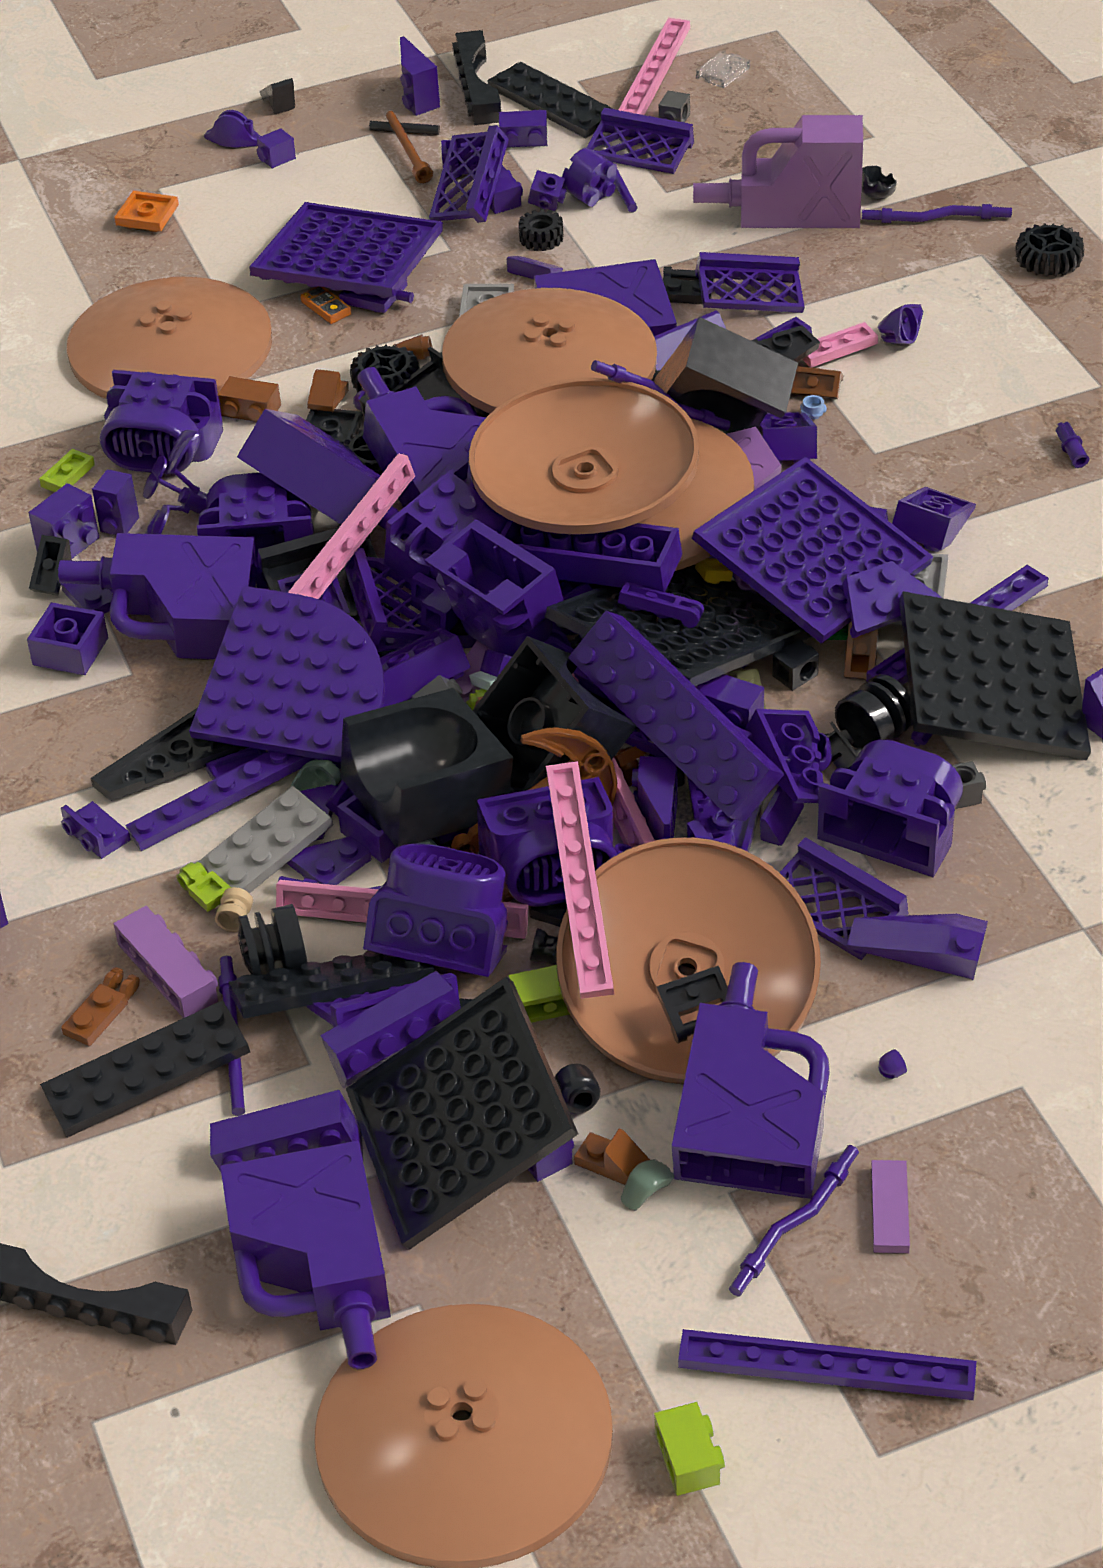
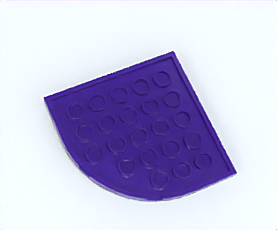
M243 586L191 724L190 735L192 738L341 763L343 718L378 709L384 705V673L377 649L370 636L358 622L341 609L327 602L299 594Z

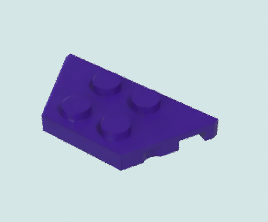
M893 561L848 576L842 583L844 596L847 599V615H851L852 628L850 629L852 638L900 621L899 598L903 591L942 598Z

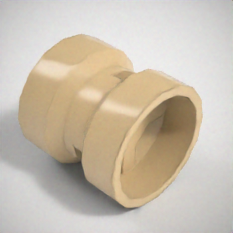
M232 887L226 889L222 895L221 906H219L215 915V922L226 931L238 932V916L247 915L253 905V897L244 889Z

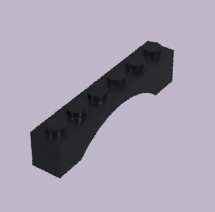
M475 30L455 33L456 42H452L453 56H455L456 68H458L459 80H461V89L464 93L468 117L473 118L474 126L499 123L501 101L498 89L489 86L476 75L480 67L487 62L483 31Z
M0 1243V1301L16 1304L22 1309H35L47 1312L57 1318L67 1317L79 1320L88 1326L99 1325L114 1329L120 1334H134L146 1337L155 1343L166 1342L174 1345L177 1344L193 1311L188 1289L156 1281L118 1291H95L77 1288L60 1282L46 1274L32 1261L25 1249Z

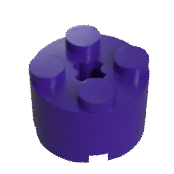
M583 148L571 157L570 161L573 163L569 169L565 167L562 178H565L563 188L567 189L569 194L589 207H594L598 200L605 196L610 197L614 193L616 188L614 184L617 170L616 164L589 148Z

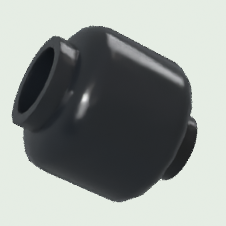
M579 1063L569 1064L562 1067L556 1073L555 1080L570 1113H584L591 1110L597 1104L601 1089L594 1074L588 1067Z

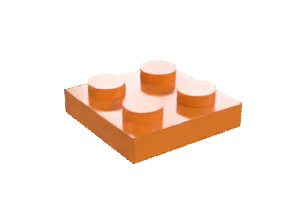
M132 191L114 217L116 226L130 229L137 228L161 232L179 206L178 197Z

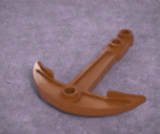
M546 728L521 735L522 744L545 749L559 757L565 753L570 758L566 763L578 761L581 780L599 777L613 806L618 784L614 764L605 748L597 740L581 731L564 728ZM548 777L529 790L548 787ZM478 823L472 826L467 834L456 835L452 840L451 849L478 854Z

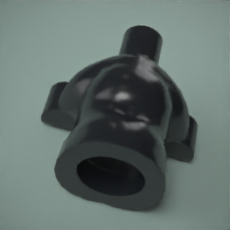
M537 928L530 960L546 961L549 964L557 965L558 936L548 935L544 930Z

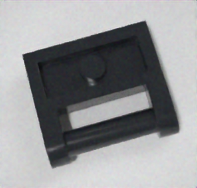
M664 266L663 282L670 303L703 304L699 278H696L695 270L672 269V267ZM708 278L710 281L714 283L715 279ZM713 292L709 294V299H712Z
M719 965L656 987L657 996L677 1044L687 1041L688 1036L694 1035L696 1020L683 1024L681 1016L698 1011L700 1003L716 1005L725 1001L728 986Z

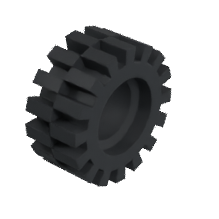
M540 209V212L532 210V214L527 212L525 217H520L518 222L519 240L521 245L526 246L527 249L530 250L533 247L534 251H538L539 248H542V251H547V247L554 249V245L559 246L560 242H563V221L557 212L552 213V210L544 212V209Z

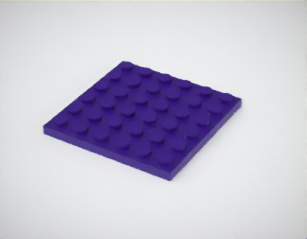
M304 202L249 266L250 276L259 277L262 280H281L288 284L301 283L309 287H327L334 291L347 290L354 291L356 294H374L381 298L393 297L442 233L443 222Z
M804 457L694 530L692 540L820 643H823L852 622L851 615H847V599L844 596L842 584L848 576L893 561L914 577L928 567L934 557L807 457Z

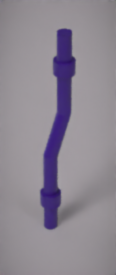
M982 204V206L949 205L924 212L892 211V208L862 210V220H881V223H891V221L925 222L950 215L981 216V219H991V217L1011 218L1012 208L992 207V204Z
M597 360L592 362L591 370L608 376V379L617 383L633 382L646 386L669 397L691 419L699 420L724 431L730 428V421L715 416L714 412L709 410H698L678 403L652 380L626 371L625 367L616 364L608 365Z
M848 1145L837 1162L830 1164L824 1173V1181L809 1203L772 1224L754 1252L747 1254L740 1264L741 1271L729 1287V1291L733 1295L741 1296L751 1280L760 1275L765 1267L764 1261L781 1236L817 1215L836 1186L843 1184L849 1175V1167L859 1154L855 1146Z

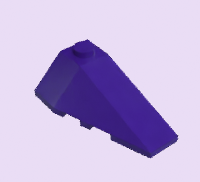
M756 709L745 730L752 733L751 742L785 774L777 784L795 803H818L819 785L823 782V774L819 770L821 752L818 751L817 746L820 737L810 712L805 710Z
M961 914L858 917L853 920L846 948L974 980L988 921Z

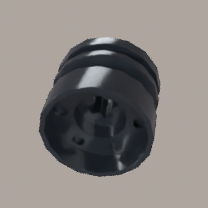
M883 674L876 675L869 679L867 683L862 684L858 690L852 691L838 701L835 706L837 726L839 730L843 728L847 730L855 742L851 745L855 749L858 747L863 749L865 745L876 740L892 741L893 738L899 737L913 726L910 695L892 677Z
M293 904L272 908L271 924L267 925L261 913L255 912L256 927L251 928L247 915L238 916L239 946L244 965L251 975H261L260 965L264 964L268 974L271 970L275 969L274 962L281 961L285 969L298 968L302 964L307 963L303 937Z

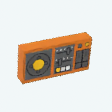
M318 286L301 294V302L330 324L351 315V307L325 287Z

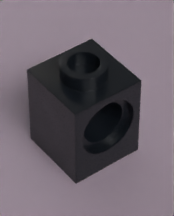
M800 639L795 640L784 649L773 654L772 676L792 691L818 675L819 653Z

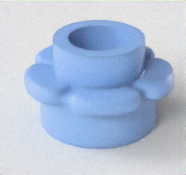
M810 395L803 399L800 409L810 419H818L826 412L827 407L822 397Z

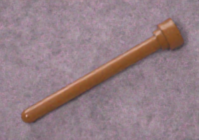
M388 111L386 118L413 164L412 174L419 183H427L433 177L432 168L427 162L421 161L395 113Z

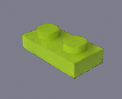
M71 449L39 478L41 487L56 492L66 483L73 486L95 466L94 456Z

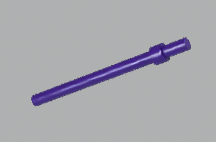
M226 955L220 958L219 992L222 994L223 1001L238 1026L237 1006L230 995L228 984L229 981L237 980V976L234 974L232 957ZM241 1057L228 1063L232 1114L235 1116L245 1113Z

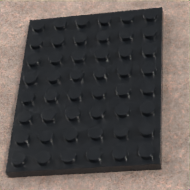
M696 564L675 571L665 591L666 593L696 600L703 605L704 612L698 624L693 628L685 627L679 619L671 617L660 618L650 611L628 609L624 604L618 603L622 588L613 586H602L547 606L545 618L555 622L556 626L579 634L581 639L587 635L605 611L623 616L694 686L780 651L797 639L803 641L812 637L758 592L752 589L742 590L733 580L731 582L720 581L718 584L706 582L695 569Z

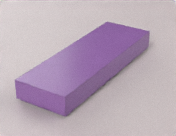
M871 1160L873 1252L909 1253L907 1162L899 1160Z

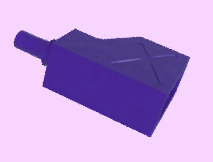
M656 259L534 276V289L564 288L586 291L607 297L624 305L647 324L653 336L677 327Z
M368 367L359 373L358 381L369 399L366 401L363 439L382 472L386 470L398 453L407 455L413 468L415 477L398 497L404 508L465 458L469 461L471 441L486 417H480L468 402L457 397L440 396L424 400L417 387L392 392L374 367ZM468 464L467 478H469L472 481L470 466Z
M264 409L237 455V458L340 525L348 518L357 504L380 477L379 474L363 465L350 448L299 415ZM391 506L377 525L386 530L387 521L399 511ZM403 537V538H401V540L404 541V540H406L408 537Z
M117 533L113 558L102 556L100 561L60 560L58 568L59 583L100 585L101 590L112 589L111 622L117 631L130 638L166 640L177 658L216 659L242 587L256 588L254 537ZM127 614L150 615L154 622L134 621Z
M738 962L732 966L725 1001L719 1005L700 1003L671 1146L674 1180L811 1199L824 1128V1105L830 1075L829 1059L823 1047L810 1036L794 1031L768 1028V1012L758 1011L752 1007L758 969L750 963ZM768 1049L790 1051L802 1055L809 1063L808 1081L771 1055Z
M359 1140L221 1165L229 1230L234 1250L239 1289L244 1301L256 1312L270 1317H289L317 1311L320 1331L337 1327L342 1329L350 1367L365 1369L374 1365L377 1361V1354L371 1322L389 1318L391 1314L385 1272ZM260 1281L298 1291L299 1293L275 1296L267 1293L262 1288Z

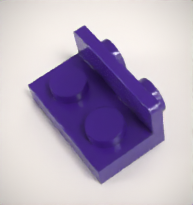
M93 801L76 812L67 805L61 807L63 817L61 824L65 832L69 836L74 835L88 852H94L101 859L131 841L129 831Z

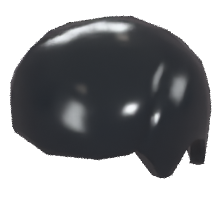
M869 165L862 168V192L865 195L875 199H883L895 192L897 181L893 178L892 173L885 176L880 166Z

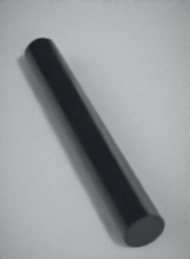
M370 121L369 123L370 130L394 132L389 122ZM400 123L405 133L435 135L440 133V125Z

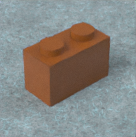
M229 376L218 393L221 416L257 422L264 409L278 411L281 406L279 384Z

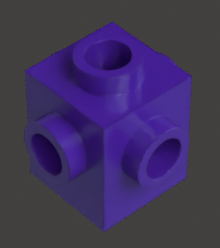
M537 170L530 188L528 203L539 206L541 209L556 212L558 203L563 204L567 189L563 188L565 178L553 173Z

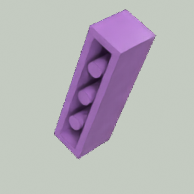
M144 906L113 923L118 945L183 1018L218 1002L216 992L218 981L211 970L205 971L193 951L188 952L185 949L179 935L176 932L171 933L167 929V925L161 915H155L147 906Z

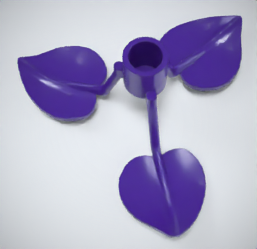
M192 430L182 431L169 455L168 473H174L189 488L183 487V489H180L161 479L167 467V459L164 456H159L155 461L152 473L146 480L143 497L150 499L159 483L179 493L178 502L181 503V506L163 505L161 510H157L153 515L145 534H161L170 510L183 511L187 514L191 510L200 514L206 509L207 493L200 491V487L195 486L176 469L184 453L201 433Z

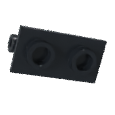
M831 722L830 724L834 731L830 734H825L829 738L832 749L831 761H834L833 763L837 768L850 769L862 749L858 747L854 750L851 745L855 742L847 730L843 728L839 731L835 724Z

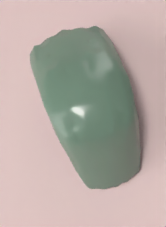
M312 760L301 767L291 787L294 786L299 791L323 785L332 784L336 786L342 780L340 770L332 761Z
M656 1159L638 1164L628 1177L621 1195V1201L629 1209L634 1211L639 1209L654 1192L669 1186L674 1179V1173L671 1172L667 1165Z

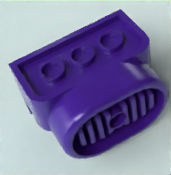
M112 371L114 386L110 387L106 395L108 407L104 414L105 424L100 433V445L105 455L113 463L127 470L152 473V468L157 458L164 456L167 459V467L163 474H170L168 473L169 455L178 436L184 430L197 431L201 434L197 436L184 453L176 468L179 472L187 469L191 462H202L213 455L223 433L216 379L179 376L176 374H156L152 372Z
M465 458L387 521L384 564L409 584H411L412 577L417 572L437 581L438 572L426 565L425 559L475 519L501 534L508 521L507 518L487 505L475 489L473 481L467 478L469 461ZM403 537H408V538H407L406 540H404V541L401 540V538H403Z
M260 472L229 475L215 482L207 493L206 509L200 513L199 525H197L198 536L254 537L256 569L258 568L259 549L315 534L310 506Z
M475 519L425 559L426 565L438 572L436 578L438 586L447 592L451 607L457 617L460 618L465 632L492 651L513 656L527 636L545 642L550 637L553 624L551 620L545 618L547 606L564 601L555 568L482 522Z
M891 740L872 741L863 747L850 769H836L831 775L830 785L823 782L819 785L817 839L934 877L952 845L955 808L963 794V784L960 775L948 761L936 754Z
M599 777L581 780L595 871L617 855L613 846V808ZM549 786L478 799L479 855L491 858L501 864L505 870V883L513 898L522 904H528V906L543 907L566 902Z
M406 844L395 848L390 855L387 881L374 894L369 903L363 949L489 977L507 952L508 946L503 945L504 933L508 927V921L506 920L507 910L501 902L505 881L504 868L491 858L437 845Z

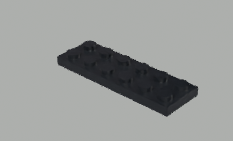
M523 62L515 63L510 68L488 79V85L498 89L499 94L532 111L546 110L547 119L585 139L595 133L601 122L602 110L604 108L613 109Z
M367 950L362 955L352 957L341 955L328 962H307L298 968H277L271 970L268 974L258 976L251 974L243 975L237 980L229 981L228 984L231 997L243 1018L246 1019L309 1006L317 1002H329L337 998L343 999L351 997V995L364 994L365 992L372 993L387 990L389 987L403 986L417 982L435 972L431 964Z
M222 1000L40 1085L66 1138L240 1058L250 1053V1049Z

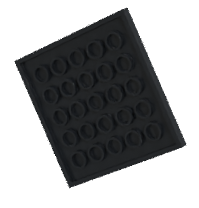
M902 592L899 598L913 731L1083 760L1088 759L1091 754L1086 717L1082 712L1083 698L1070 621Z
M507 976L346 1088L402 1245L409 1250L579 1134L515 984Z

